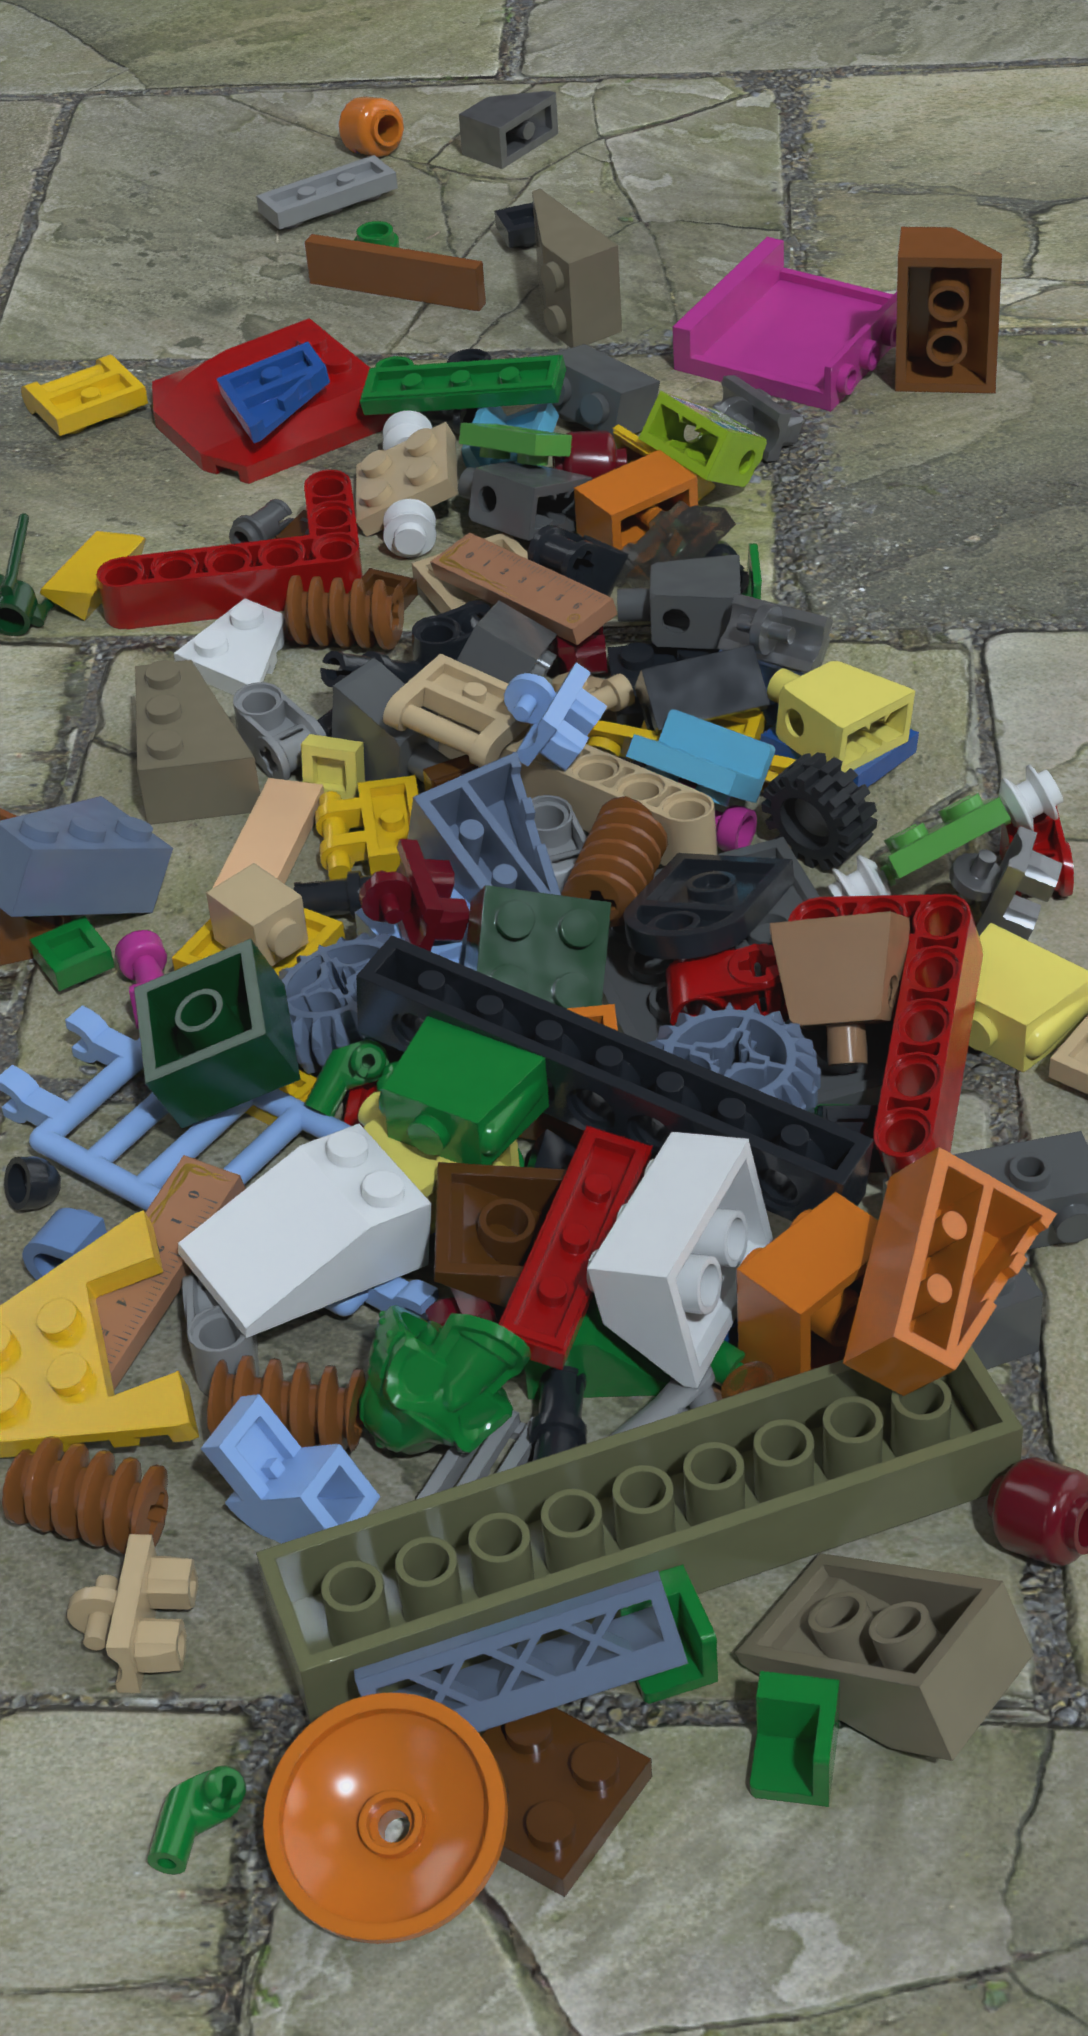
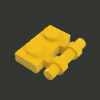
M415 775L357 783L359 797L342 799L341 795L334 791L324 792L319 797V807L315 811V823L318 833L324 839L319 846L320 862L328 871L330 880L347 878V872L352 871L355 862L364 860L369 861L371 875L381 870L396 872L400 865L397 845L399 839H408L413 797L419 795ZM364 827V831L349 832L351 828Z

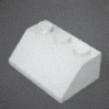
M671 1132L655 1159L650 1160L647 1164L641 1182L628 1203H625L620 1208L615 1224L600 1248L592 1253L588 1262L587 1284L590 1291L595 1295L603 1324L684 1387L698 1388L738 1316L736 1269L751 1251L760 1247L764 1248L773 1241L749 1139Z

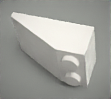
M356 1124L297 1147L178 1243V1254L245 1338H248L427 1266L429 1262L431 1202L360 1124Z

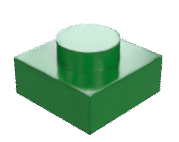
M85 916L29 939L34 959L59 991L84 982L115 967L110 947Z

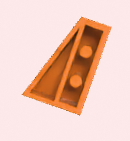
M941 1147L936 1148L890 1176L843 1364L902 1396L955 1371L997 1307L994 1303L1007 1281L1018 1275L1027 1261V1258L1024 1256L1038 1233L1049 1227L1057 1213Z

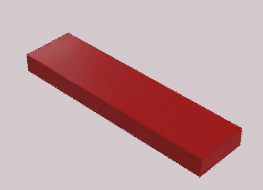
M586 1126L499 1322V1325L507 1328L525 1341L530 1348V1360L560 1370L563 1369L594 1296V1293L590 1291L587 1284L589 1259L592 1253L600 1248L615 1224L620 1208L625 1203H628L644 1177L653 1146Z

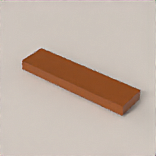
M311 234L305 241L310 284L479 312L486 304L483 261Z

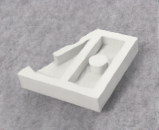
M243 599L174 652L175 661L192 660L207 684L235 695L237 690L243 686L263 682L266 674L273 673L277 663L276 653L283 648L288 635L285 615L248 599Z

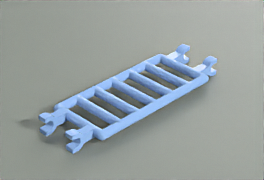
M83 1005L65 1019L67 1029L81 1037L71 1047L73 1056L87 1063L99 1061L107 1066L71 1098L65 1101L39 1087L37 1082L28 1073L14 1065H11L0 1074V1091L11 1097L2 1106L3 1115L17 1123L28 1121L37 1126L29 1136L30 1146L36 1152L147 1211L183 1155L195 1159L252 1105L278 1118L223 1168L240 1175L244 1185L302 1130L317 1138H321L351 1127V1125L333 1116H327L305 1105V1102L277 1089L194 1123L136 1176L113 1162L169 1113L153 1092L89 1149L65 1138L74 1128L143 1069L140 1038L134 1040L110 1028L97 1013ZM397 1277L324 1308L340 1316H349L364 1302L381 1311H386L389 1307L398 1305L429 1322L425 1311L439 1298L438 1288L421 1280H411L408 1282L401 1277Z

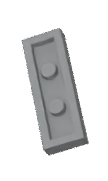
M375 155L256 195L258 212L279 230L283 228H296L303 221L314 217L336 214L343 207L354 203L378 199L381 194L398 188L396 172Z

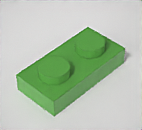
M461 423L459 444L480 447V457L510 459L511 452L517 453V463L546 466L548 465L549 456H570L572 435L492 423Z

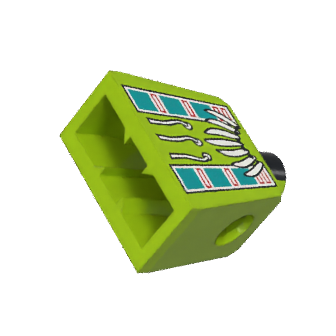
M663 391L659 392L638 438L654 449L661 450L673 460L707 481L745 487L749 483L756 467L762 460L763 452L767 445L766 438L724 413ZM686 425L696 427L694 431L700 433L691 441H686L684 438Z

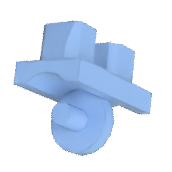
M577 662L571 668L558 692L554 691L552 685L544 677L530 673L514 677L505 690L504 703L508 711L517 721L532 724L517 749L520 762L527 767L540 753L559 768L566 771L584 748L589 739L587 735L594 728L607 707L582 688L591 672Z

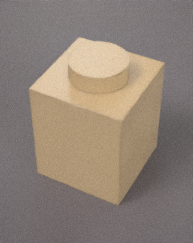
M255 863L206 892L214 939L226 948L252 939L268 963L273 966L309 943L302 896Z

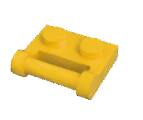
M111 354L97 359L96 365L42 385L35 381L21 387L22 398L28 411L31 414L37 413L59 436L79 433L85 430L87 426L111 417L125 416L131 410L148 404L146 387Z

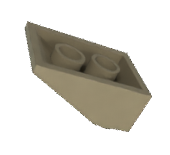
M542 189L532 191L538 279L544 306V322L548 331L570 348L583 344L588 345L622 332L618 245Z
M820 1553L736 1651L741 1665L759 1675L760 1671L840 1680L839 1720L888 1748L950 1761L955 1759L1034 1655L1003 1581Z

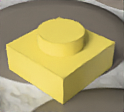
M309 734L301 743L303 782L323 784L324 792H337L341 795L342 799L359 797L357 783L365 782L364 742Z

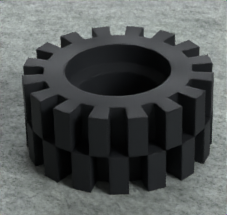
M819 752L813 756L810 753L802 755L770 781L763 791L762 796L766 800L761 803L762 812L771 814L765 820L768 829H777L780 833L774 839L784 837L786 842L792 847L791 850L797 860L802 855L805 856L806 866L813 869L819 864L821 870H830L833 866L835 868L840 866L874 835L872 831L877 828L878 821L871 816L877 812L875 802H867L864 799L870 794L866 784L858 787L853 780L858 774L852 768L844 773L841 771L843 761L833 757L827 762L826 754Z

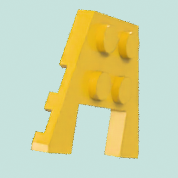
M144 1210L134 1213L0 1305V1458L16 1457L22 1450L28 1448L35 1453L39 1444L45 1437L49 1436L58 1437L63 1442L64 1452L72 1444L109 1440L113 1447L117 1448L139 1446L141 1437L169 1435L173 1442L191 1441L199 1438L189 1387L179 1371L116 1395L114 1394L96 1299L102 1295L163 1273L154 1226Z

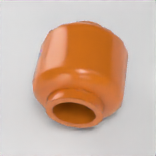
M364 96L351 100L341 112L338 124L343 144L351 152L367 156L375 155L376 157L389 155L396 150L402 140L404 131L403 117L399 108L391 101L378 97Z

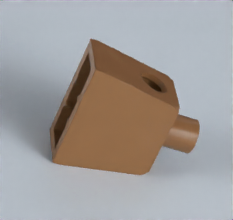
M888 911L770 923V934L790 1022L800 1024L801 1029L826 1030L828 1066L868 1064L866 1026L894 1024L910 930L908 917Z

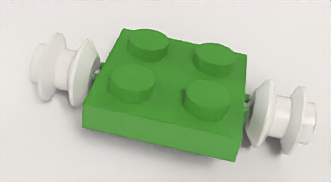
M1029 764L1026 766V780L1018 785L1013 784L1006 778L1001 779L999 797L982 800L979 793L972 796L968 795L939 810L938 813L943 822L927 830L923 822L918 825L913 824L885 839L884 842L889 851L876 857L881 866L880 870L874 861L861 855L857 856V870L847 876L836 868L832 869L836 882L828 885L827 888L831 897L891 895L887 883L892 887L896 884L895 879L906 876L1001 824L1006 826L1012 822L1017 828L1022 826L1034 831L1033 818L1042 813H1045L1053 820H1057L1058 812L1055 806L1063 802V797L1056 782L1047 770L1037 773Z

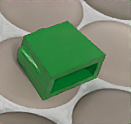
M427 1016L382 1087L379 1096V1109L382 1115L386 1117L388 1137L416 1147L425 1154L437 1155L456 1163L491 1165L549 1107L546 1060L543 1056Z

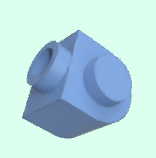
M58 1209L23 1249V1261L30 1274L38 1280L107 1233L104 1219L82 1209Z

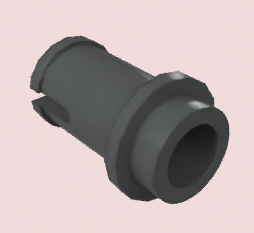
M272 499L252 515L239 516L233 521L229 532L231 544L273 539L294 520V518H287L283 522H279L292 514L291 509L284 501Z

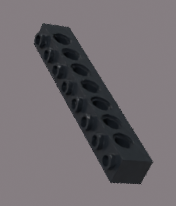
M392 935L356 976L358 1032L405 1052L422 1023L429 1016L543 1056L546 1060L549 1107L543 1113L584 1131L586 1126H590L653 1146L650 1160L655 1159L671 1132L749 1139L766 1210L792 1222L800 1213L808 1209L813 1210L834 1192L839 1193L856 1206L859 1205L866 1194L874 1139Z

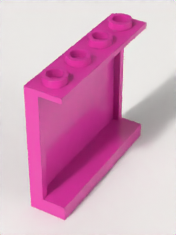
M766 237L673 326L674 370L722 382L723 376L735 375L753 388L762 389L771 396L831 412L846 395H850L854 391L856 385L869 371H873L881 358L892 347H896L897 292L890 294L785 268L784 241Z

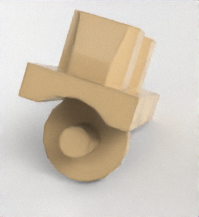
M129 1534L120 1581L111 1575H100L96 1580L95 1586L84 1587L75 1591L70 1597L67 1618L73 1627L85 1633L84 1646L91 1650H102L106 1647L107 1655L118 1663L119 1670L115 1684L118 1693H140L144 1672L156 1673L183 1670L187 1649V1634L183 1619H155L157 1609L192 1610L195 1606L198 1577L194 1559L157 1556L152 1535Z

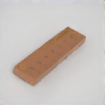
M470 532L430 561L435 577L493 605L501 601L556 633L557 636L576 645H579L617 615L613 598Z
M183 1155L145 1212L154 1226L163 1273L102 1295L96 1299L114 1390L182 1287L183 1276H188L192 1272L178 1254V1243L246 1189L240 1175Z

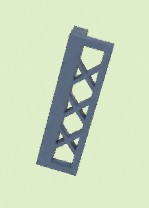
M656 1570L355 1669L354 1675L361 1697L378 1694V1688L406 1679L412 1680L418 1684L390 1693L414 1694L432 1699L457 1712L478 1732L688 1664L659 1572ZM651 1599L652 1607L613 1619L619 1609ZM595 1618L592 1624L585 1621ZM558 1629H563L570 1633L537 1644L543 1634ZM520 1642L516 1649L509 1646ZM482 1654L494 1658L461 1669L464 1661ZM444 1667L441 1674L433 1671Z

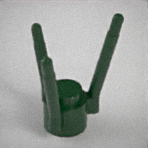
M22 513L18 517L5 577L3 574H0V633L8 636L25 634L31 624L37 627L43 626L47 614L56 605V603L47 598L38 604L33 588L28 583L17 580L29 523V516L26 513Z

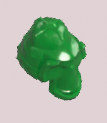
M398 1305L391 1306L386 1311L379 1313L380 1319L374 1329L375 1337L368 1354V1379L359 1398V1417L373 1435L378 1448H387L391 1451H401L413 1455L428 1451L438 1444L454 1446L456 1444L458 1452L470 1453L512 1416L513 1407L502 1386L509 1379L521 1373L531 1358L530 1348L523 1339L497 1323L469 1314L451 1313L444 1326L434 1321L427 1322L419 1315Z

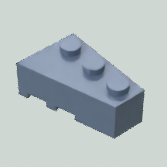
M517 751L413 797L408 839L418 841L424 859L450 860L455 873L454 889L469 903L485 885L561 895L546 845L541 843L534 821L536 812L532 799L527 797L520 775L521 764Z
M102 796L1 820L0 908L11 917L153 913L173 847L153 834V827L149 823L128 816Z

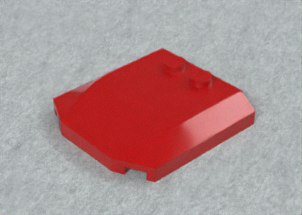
M310 318L229 348L207 361L152 381L153 413L156 428L203 471L216 475L226 468L238 471L240 482L247 484L383 431L385 422L395 413L364 415L360 399L370 367ZM309 342L325 364L330 383L265 438L253 443L222 397L217 378Z

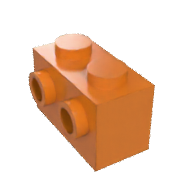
M657 450L574 487L577 533L582 537L584 535L590 536L626 553L635 551L699 521L697 476L661 450Z

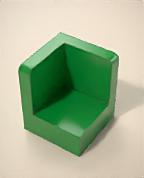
M683 1564L660 1571L659 1575L688 1664L635 1681L642 1699L649 1704L718 1682L716 1634ZM651 1599L619 1609L613 1619L652 1607Z
M760 1671L756 1695L757 1737L750 1777V1794L754 1798L829 1807L839 1732L840 1680Z

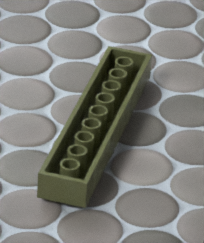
M972 1345L955 1371L905 1396L844 1365L843 1360L257 1551L256 1555L267 1608L308 1720L312 1723L337 1705L361 1697L355 1682V1669L656 1570L660 1572L682 1564L696 1593L700 1594L987 1496L995 1480L1001 1475H1005L1016 1462L1021 1460L1023 1427ZM595 1618L585 1621L592 1624ZM558 1629L541 1635L537 1644L570 1633L563 1629ZM520 1642L509 1646L516 1649ZM482 1654L465 1660L461 1669L494 1658ZM444 1667L433 1671L441 1674ZM406 1679L378 1688L379 1693H390L418 1683Z

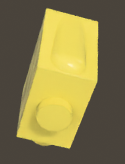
M990 923L979 936L983 948V961L969 1046L1024 1073L1060 1047L1088 1015V970Z

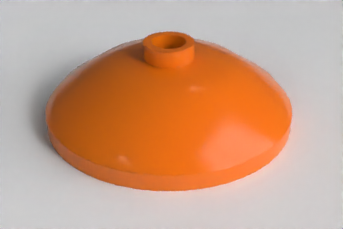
M378 1693L362 1696L337 1705L310 1723L296 1737L281 1758L269 1785L264 1806L263 1830L267 1857L272 1872L288 1899L300 1912L324 1930L345 1939L371 1944H389L411 1940L433 1932L450 1922L475 1900L487 1884L498 1863L505 1842L508 1821L507 1793L502 1773L491 1749L479 1732L457 1712L432 1699L414 1694ZM398 1818L408 1819L410 1828L405 1838L398 1842H387L385 1840V1831L389 1823Z

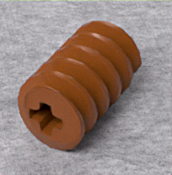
M293 575L288 584L285 601V622L288 633L293 636L299 645L310 644L315 639L320 646H329L336 640V643L341 647H351L357 641L361 648H373L378 642L382 649H394L400 640L404 624V595L402 586L397 585L393 595L388 596L384 580L378 579L375 581L371 595L366 594L363 579L357 578L354 580L349 594L345 593L342 578L335 577L329 592H324L321 577L314 576L311 579L308 591H304L300 575Z
M623 796L612 798L602 805L561 892V896L611 902L609 927L625 926L623 915L626 907L653 880L654 873L667 849V833L661 823L652 816L647 807L632 798Z
M252 1355L242 1356L235 1374L229 1373L227 1362L222 1359L216 1365L209 1391L207 1427L210 1435L241 1396L260 1394L301 1447L340 1444L345 1451L349 1448L350 1451H355L364 1428V1423L359 1417V1398L366 1384L364 1370L354 1369L347 1387L344 1388L339 1387L338 1373L335 1365H327L319 1383L312 1384L308 1362L300 1361L297 1363L292 1378L288 1381L284 1380L282 1363L278 1358L270 1359L263 1377H256L255 1360Z
M49 1436L45 1437L39 1444L35 1453L28 1448L22 1450L14 1458L6 1472L2 1507L6 1519L14 1524L30 1523L31 1526L42 1532L56 1530L58 1534L67 1539L82 1537L85 1542L92 1546L109 1545L115 1552L125 1554L129 1534L152 1535L154 1546L156 1547L164 1529L168 1510V1474L164 1466L156 1464L151 1466L142 1478L141 1463L132 1457L124 1459L116 1470L115 1456L110 1451H99L90 1461L89 1449L84 1444H72L64 1453L63 1442L58 1437Z

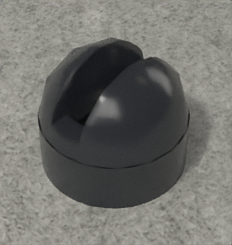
M36 1156L14 1157L8 1163L5 1171L4 1188L6 1198L15 1210L45 1207L57 1197L61 1188V1176L57 1169L46 1159Z

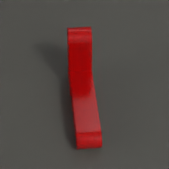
M322 470L315 472L305 480L304 492L309 535L126 556L103 563L98 568L96 576L106 622L111 627L117 629H137L219 619L243 599H248L277 612L285 611L287 588L293 575H300L304 591H308L312 577L320 576L323 581L324 592H329L333 578L340 577L344 582L345 593H348L352 588L354 580L357 578L361 579L363 576L352 485L349 476L338 470Z
M919 894L817 897L800 903L791 912L788 921L888 911L909 918L910 930L907 954L874 1127V1142L888 1178L938 1147L951 1153L983 961V948L971 909L967 902L957 895Z

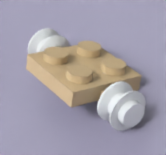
M408 410L393 414L385 422L383 427V450L370 453L362 462L356 464V522L366 537L384 529V542L391 552L401 557L415 558L430 551L436 541V517L430 507L458 495L456 437L446 422L433 428L431 422L423 414Z

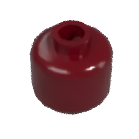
M608 431L566 433L572 435L570 456H552V466L554 469L592 477V479L627 464L626 448H616L614 437Z
M1029 1457L1016 1462L1005 1475H1001L995 1480L989 1491L987 1510L992 1518L993 1531L1002 1547L1013 1553L1058 1567L1071 1564L1081 1555L1088 1554L1087 1474L1044 1459Z

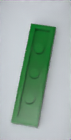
M563 355L369 368L360 404L364 415H375L408 410L422 412L559 403L566 365Z

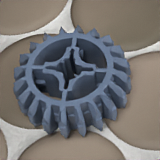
M361 933L354 940L348 941L340 937L336 944L327 947L319 945L318 951L309 956L299 955L297 957V964L294 967L283 968L279 971V978L285 984L298 1067H303L307 1074L316 1073L321 1070L333 1050L359 1041L372 1040L378 1042L385 1048L386 1052L400 1051L358 1032L356 976L390 938L388 933L379 934L372 939L367 933Z
M730 1001L725 1010L712 1011L703 1004L698 1016L693 1017L685 1013H679L674 1026H660L656 1040L648 1042L650 1045L814 1114V1108L818 1103V1089L821 1087V1069L817 1067L813 1041L804 1038L800 1024H785L780 1011L764 1016L760 1014L756 1003L746 1011L735 1010Z

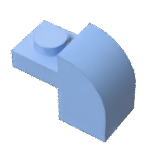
M260 1394L241 1396L201 1447V1450L234 1490L225 1502L229 1509L254 1531L281 1544L367 1516L381 1497L340 1444L301 1447Z

